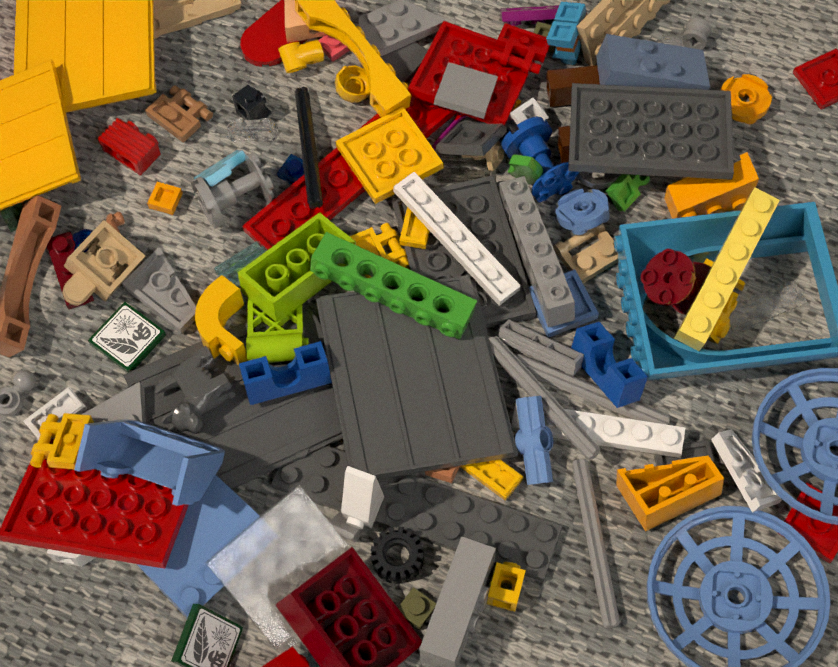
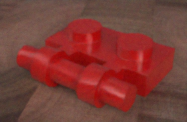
M505 23L496 42V47L504 50L493 49L490 58L499 61L501 65L507 66L509 64L520 68L521 72L527 74L532 72L539 75L542 65L533 62V60L544 63L551 45H548L547 37ZM512 52L524 56L525 59L512 55Z

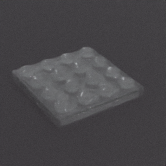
M296 485L206 561L205 564L277 652L281 654L296 645L300 638L275 604L350 549V547L302 487Z

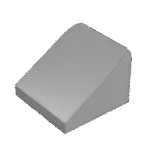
M339 512L328 523V530L353 542H358L363 529H357L346 523L347 519Z

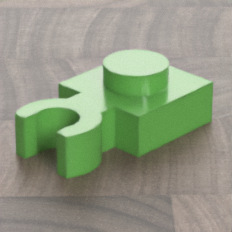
M621 174L606 192L618 211L625 212L641 195L638 187L646 185L650 177Z

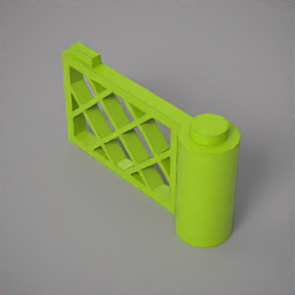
M248 298L247 360L250 361L266 356L268 363L293 361L295 358L294 348L309 345V338H304L303 304L278 322H273L264 311L260 313L254 308L256 305ZM290 319L297 324V329L285 330L281 326ZM261 322L269 326L265 332H254V328Z

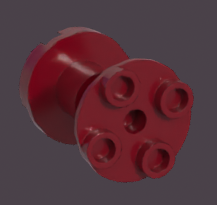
M665 249L649 261L640 277L647 296L653 302L666 306L672 305L676 311L686 315L711 266L700 262H692L686 254L680 251Z

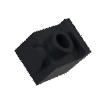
M246 85L232 96L236 113L251 128L272 114L271 110L265 105L267 101L264 95L249 85Z

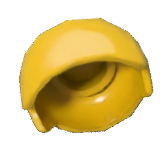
M357 65L343 66L337 73L335 78L336 92L343 100L350 103H358L370 95L369 82L364 68Z

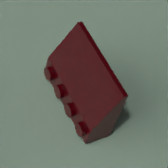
M353 547L275 604L320 667H397L416 651L422 643L420 637Z

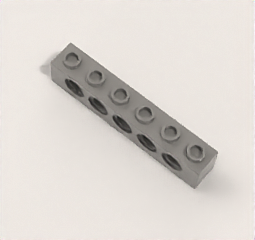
M525 176L500 182V198L508 224L547 326L552 327L574 321L575 301Z

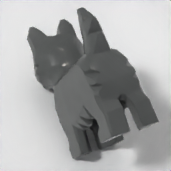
M207 346L196 351L192 357L182 360L180 365H177L173 374L165 376V379L158 381L159 384L154 391L156 394L179 387L185 395L184 400L161 420L162 424L171 423L168 431L174 433L178 430L182 432L187 430L193 433L199 432L203 428V421L201 419L203 414L216 408L226 399H232L236 396L224 373L214 378L209 374V371L215 372L219 368Z

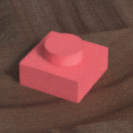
M325 35L319 39L323 52L332 62L350 51L346 45L332 36Z

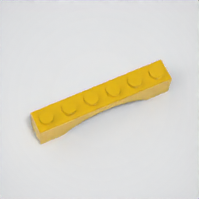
M295 0V11L309 29L323 32L336 38L356 55L364 67L368 78L370 105L380 117L401 107L405 109L410 107L411 94L408 91V85L405 82H400L396 77L394 68L391 64L383 61L378 48L374 44L370 45L365 39L363 30L352 23L350 15L344 7L340 8L336 0Z

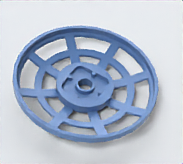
M818 368L789 376L778 383L765 396L753 422V454L764 479L781 499L808 517L838 525V517L832 516L833 505L838 506V497H834L836 484H838V456L831 453L829 449L831 446L838 447V410L836 418H825L822 420H818L812 409L822 407L838 408V398L822 397L806 401L799 388L803 384L819 381L838 382V368ZM789 392L796 407L784 417L779 429L763 422L771 405L781 395ZM800 415H802L809 426L803 438L787 433L791 423ZM760 433L776 440L777 457L783 471L770 474L761 455ZM787 444L801 449L803 463L791 467L785 454L784 445ZM811 472L817 478L823 480L822 493L807 486L799 477ZM791 481L803 493L821 501L820 512L795 500L781 488L780 484Z
M721 506L695 513L678 523L664 537L656 549L649 567L646 587L647 603L652 622L668 649L688 667H702L681 651L693 640L708 652L728 658V667H741L740 660L758 658L773 650H776L788 661L782 667H799L814 652L824 635L830 612L829 584L824 567L806 539L792 526L774 515L761 510L752 513L750 508L743 506ZM723 518L733 519L731 536L713 538L698 546L687 532L694 526L707 521ZM745 520L754 521L771 528L784 536L790 543L776 554L762 543L744 538ZM678 539L688 555L678 567L673 584L657 581V572L662 558L669 547ZM731 546L730 561L719 563L716 566L704 555L707 551L715 548ZM743 548L759 553L767 558L769 562L759 570L751 564L742 562ZM798 552L804 557L813 574L818 598L799 597L795 578L786 565ZM693 562L705 574L700 588L682 586L685 574ZM777 570L781 573L786 583L789 597L773 596L767 579ZM731 590L739 591L743 595V603L734 604L730 602L727 595L728 592ZM655 593L673 596L676 616L685 630L674 640L669 637L660 620ZM682 598L699 601L704 616L693 625H691L685 614ZM772 608L789 609L783 628L776 634L764 621ZM799 610H818L813 633L805 647L798 654L785 640L795 626ZM712 625L719 630L727 632V649L712 644L703 638L701 634ZM756 630L768 642L755 649L740 650V634Z

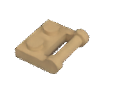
M603 223L587 230L585 234L575 235L565 242L560 241L553 245L556 255L569 271L574 269L577 271L582 283L618 263V252L615 251L614 240L606 231ZM597 236L599 241L576 255H570L569 251L592 237Z

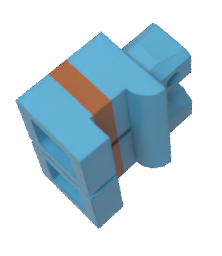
M561 1L546 38L548 45L556 46L552 58H560L563 64L574 65L577 62L581 43L576 26L587 16L585 4Z

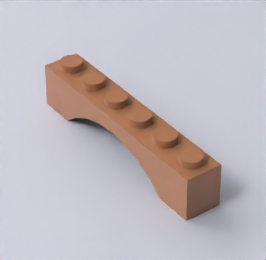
M39 195L23 205L0 288V354L6 357H11L25 348L30 329L29 302L33 281L42 255L56 229L61 205Z

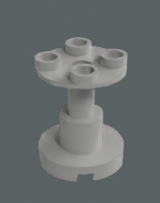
M255 152L245 155L250 173L231 183H228L225 179L212 187H208L202 177L191 181L194 193L198 191L200 194L198 195L199 205L210 224H213L214 229L225 224L221 211L237 204V197L258 187L266 201L271 202L274 198L271 190L274 186L267 174L262 175L259 169L261 163Z

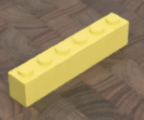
M754 187L674 339L697 351H700L705 345L780 201L779 199Z

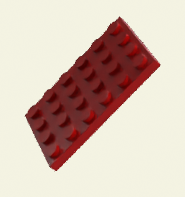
M51 439L49 444H53L54 439ZM44 459L39 468L33 467L29 463L0 527V541L165 569L189 505H173L174 495L171 494V488L130 474L118 475V478H108L102 476L101 471L97 469L79 472L74 469L49 467L47 459Z

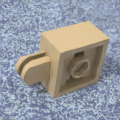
M103 220L67 258L64 267L73 276L64 285L62 292L64 299L71 305L78 306L95 293L106 302L122 285V282L141 264L145 255Z

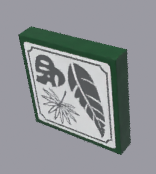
M124 302L91 336L88 342L92 347L129 373L135 370L161 342L166 333L151 320Z
M193 604L171 662L181 667H229L243 627L200 604Z

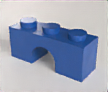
M600 322L577 328L571 349L584 354L581 367L615 407L620 408L640 401L648 378L643 370L632 358L616 363L613 356L615 339Z
M322 342L294 348V360L282 367L271 366L266 356L239 363L250 405L332 383Z

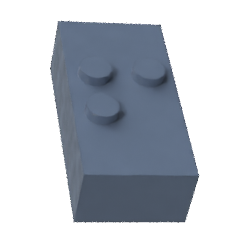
M606 34L596 56L600 85L709 90L710 88L704 51L700 49Z

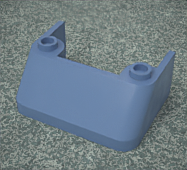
M122 419L89 423L84 426L74 470L81 472L97 469L101 471L102 476L108 478H118V475L130 474L171 488V494L174 495L173 505H193L194 502L201 500L222 465L225 450L136 420Z

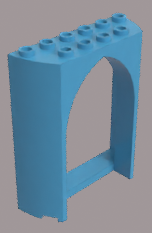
M815 202L777 206L750 257L758 258L808 252L831 337L733 350L701 349L697 351L666 335L645 314L643 307L648 296L640 276L642 271L646 269L649 261L663 250L673 249L686 254L692 262L704 263L706 258L714 262L741 211L639 222L619 226V235L614 236L615 251L618 252L619 273H616V282L618 289H623L624 297H621V308L623 313L628 314L629 321H626V333L628 338L632 337L634 346H631V358L637 362L638 366L648 376L647 381L838 358V285Z

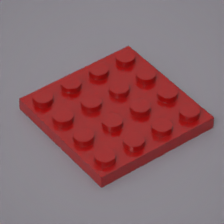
M443 21L413 77L408 91L411 96L434 104L435 96L448 62L498 76L484 119L455 110L451 111L487 124H503L506 126L509 114L513 111L530 72L527 74L521 72L520 68L509 64L504 66L499 64V61L491 59L490 56L493 49L504 50L496 47L497 39ZM512 52V55L525 59L524 56Z

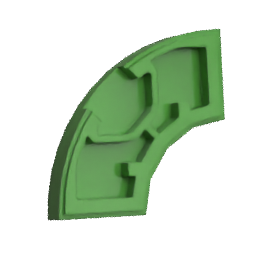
M512 155L508 173L513 177L525 176L528 184H534L542 176L543 168L533 157Z

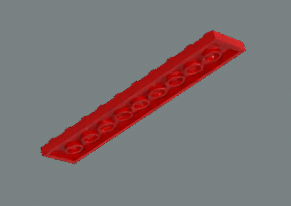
M413 96L410 99V107L405 109L426 139L457 113ZM377 113V114H376L374 117H372L368 122H366L362 127H364V126H366V125H368V124H370V123L376 121L377 119H379V118H381V117H380V116L378 115V113ZM337 147L318 162L323 199L321 208L311 209L309 207L305 176L303 175L243 225L244 232L265 251L272 248L319 212L331 220L365 191V188Z

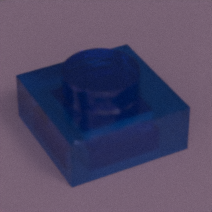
M290 154L278 170V178L291 185L304 175L303 159Z

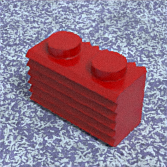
M116 118L112 125H109V128L98 137L101 148L105 153L118 160L127 168H130L139 176L161 155L157 139L149 133L144 135L139 132V128L131 121L124 122L120 118Z

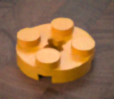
M742 74V77L735 79L733 76L727 79L721 87L722 91H731L733 120L744 122L745 124H754L768 112L772 96L768 91V85L761 78L750 74ZM739 96H749V102L742 101Z

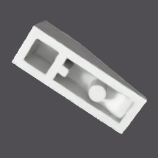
M347 466L341 513L347 519L346 523L357 529H363V526L372 528L384 499V494L376 476Z

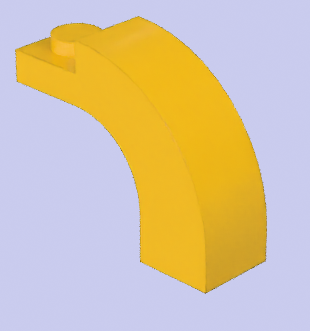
M223 275L213 281L200 296L195 310V322L203 346H207L213 359L221 354L227 361L230 362L232 360L239 365V363L248 361L244 343L224 329L228 319L244 306V301L240 288Z

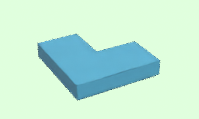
M243 150L234 151L195 176L194 179L202 177L208 187L216 185L231 175L233 168L246 161L245 153Z

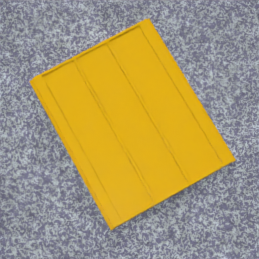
M16 0L14 74L52 59L55 63L66 113L153 95L156 93L153 0Z
M52 59L0 80V210H3L68 183L74 184L81 181L58 75Z

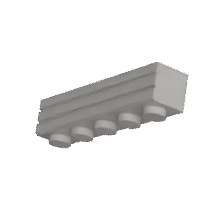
M509 319L500 327L498 338L506 346H511L521 353L528 354L536 360L564 371L568 375L574 376L581 369L584 354Z

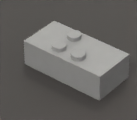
M461 536L419 649L422 664L430 667L459 666L470 632L474 633L479 619L477 613L478 611L483 613L487 604V594L489 591L487 585L495 566L496 548Z

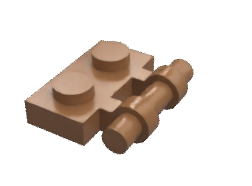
M175 85L170 89V94L173 95L171 99L162 94L145 111L148 117L184 143L201 127L200 121L196 118L202 117L209 121L213 113L207 109L205 103L196 101L191 97L190 92L186 89H180ZM186 105L189 109L186 111L180 106Z

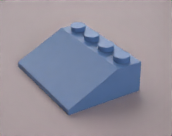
M215 475L201 500L188 506L165 569L136 565L187 619L193 604L204 606L272 542L277 534L245 501Z

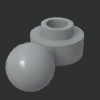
M21 370L17 372L13 378L14 386L12 388L5 387L0 389L1 415L11 417L21 411L24 403L21 394L32 390L36 384L35 375L31 371ZM6 397H10L9 402L7 404H3V400Z

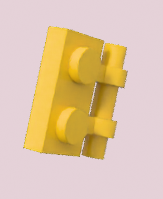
M384 223L380 226L382 233L376 235L371 227L350 236L356 241V246L410 269L406 251L404 248L402 249L398 241L400 237L396 230L391 228L389 223ZM389 245L392 252L386 255L382 246Z
M64 413L60 423L58 422L59 418L57 415L48 414L46 421L42 422L40 426L39 440L32 447L30 465L39 468L43 460L47 459L49 467L75 469L85 424L94 423L91 415ZM55 437L53 444H49L51 438Z

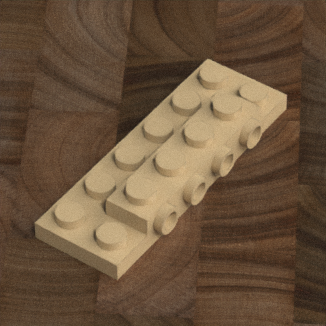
M602 0L576 26L585 63L590 66H594L597 63L596 56L606 34L629 38L639 35L648 20H653L660 7L668 4L671 0Z

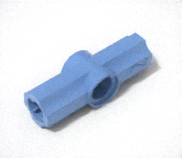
M542 396L516 399L520 430L516 433L515 443L518 451L524 457L527 485L553 482L549 451L553 447V435L550 428L545 426Z

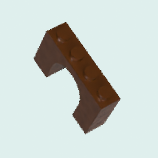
M598 65L548 70L546 90L550 107L571 105L572 83L600 85ZM570 126L558 127V149L561 163L569 162Z

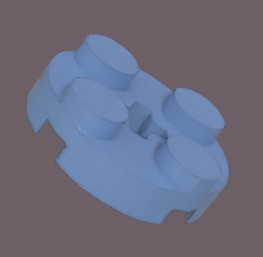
M577 189L565 194L558 201L559 207L555 211L558 223L563 228L572 230V233L575 235L585 234L587 230L593 229L610 219L608 198L603 192L592 189V193H584L583 189Z

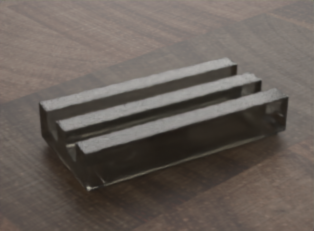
M440 156L443 162V169L438 171L437 182L457 184L490 176L491 171L488 170L486 159L474 160L473 158ZM444 165L464 166V167L448 168V167H444ZM469 167L485 168V170H474Z

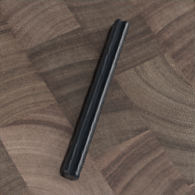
M303 86L302 88H296L295 100L307 201L309 207L315 209L322 207L323 199L308 88Z

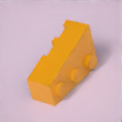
M748 152L739 155L741 160L734 163L732 180L687 177L668 185L664 199L672 219L724 213L731 210L741 211L759 180Z
M707 455L675 460L667 465L654 466V464L644 465V468L626 470V468L617 469L616 486L646 532L722 495L724 477Z

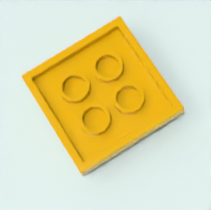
M404 107L335 141L337 149L375 204L394 195V186L413 172L423 180L443 169L442 160Z

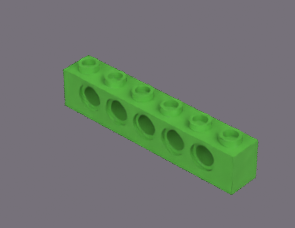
M328 232L325 233L311 257L310 271L314 272L317 277L329 279L347 291L353 290L364 295L371 302H379L388 306L395 313L412 317L421 325H429L436 328L445 336L461 339L474 314L477 300ZM338 263H343V264H346L347 266L341 267V266H338L337 264H338ZM361 275H370L371 278H364ZM387 286H394L397 289L391 290ZM418 297L422 299V301H415L412 298ZM437 309H444L447 313H441Z

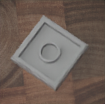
M448 62L435 96L434 105L484 119L498 76Z

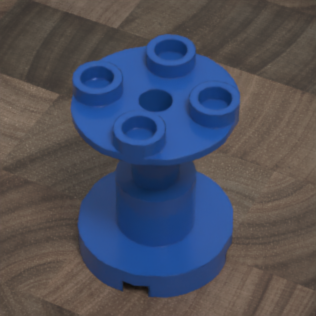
M532 117L517 125L519 130L514 134L509 131L501 145L506 155L510 159L512 155L533 157L543 168L542 176L536 180L531 189V193L537 202H543L557 193L564 195L573 188L571 183L579 172L568 171L569 162L554 166L550 160L551 150L546 142L552 135V128L546 119L544 121L542 117Z

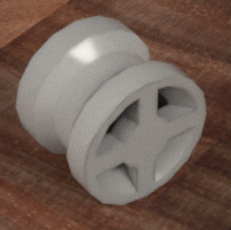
M700 18L690 19L686 26L687 31L683 33L682 43L688 48L703 49L706 46L707 37L711 33V25Z

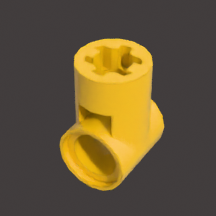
M313 40L301 45L300 42H293L278 48L287 74L303 70L308 64H315L324 60V53L319 40Z

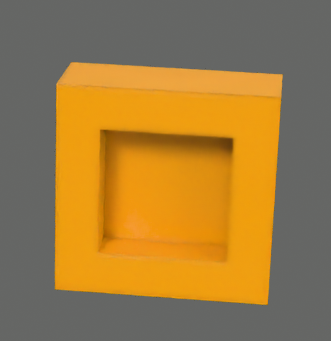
M157 182L147 202L149 209L173 215L183 195L182 189Z

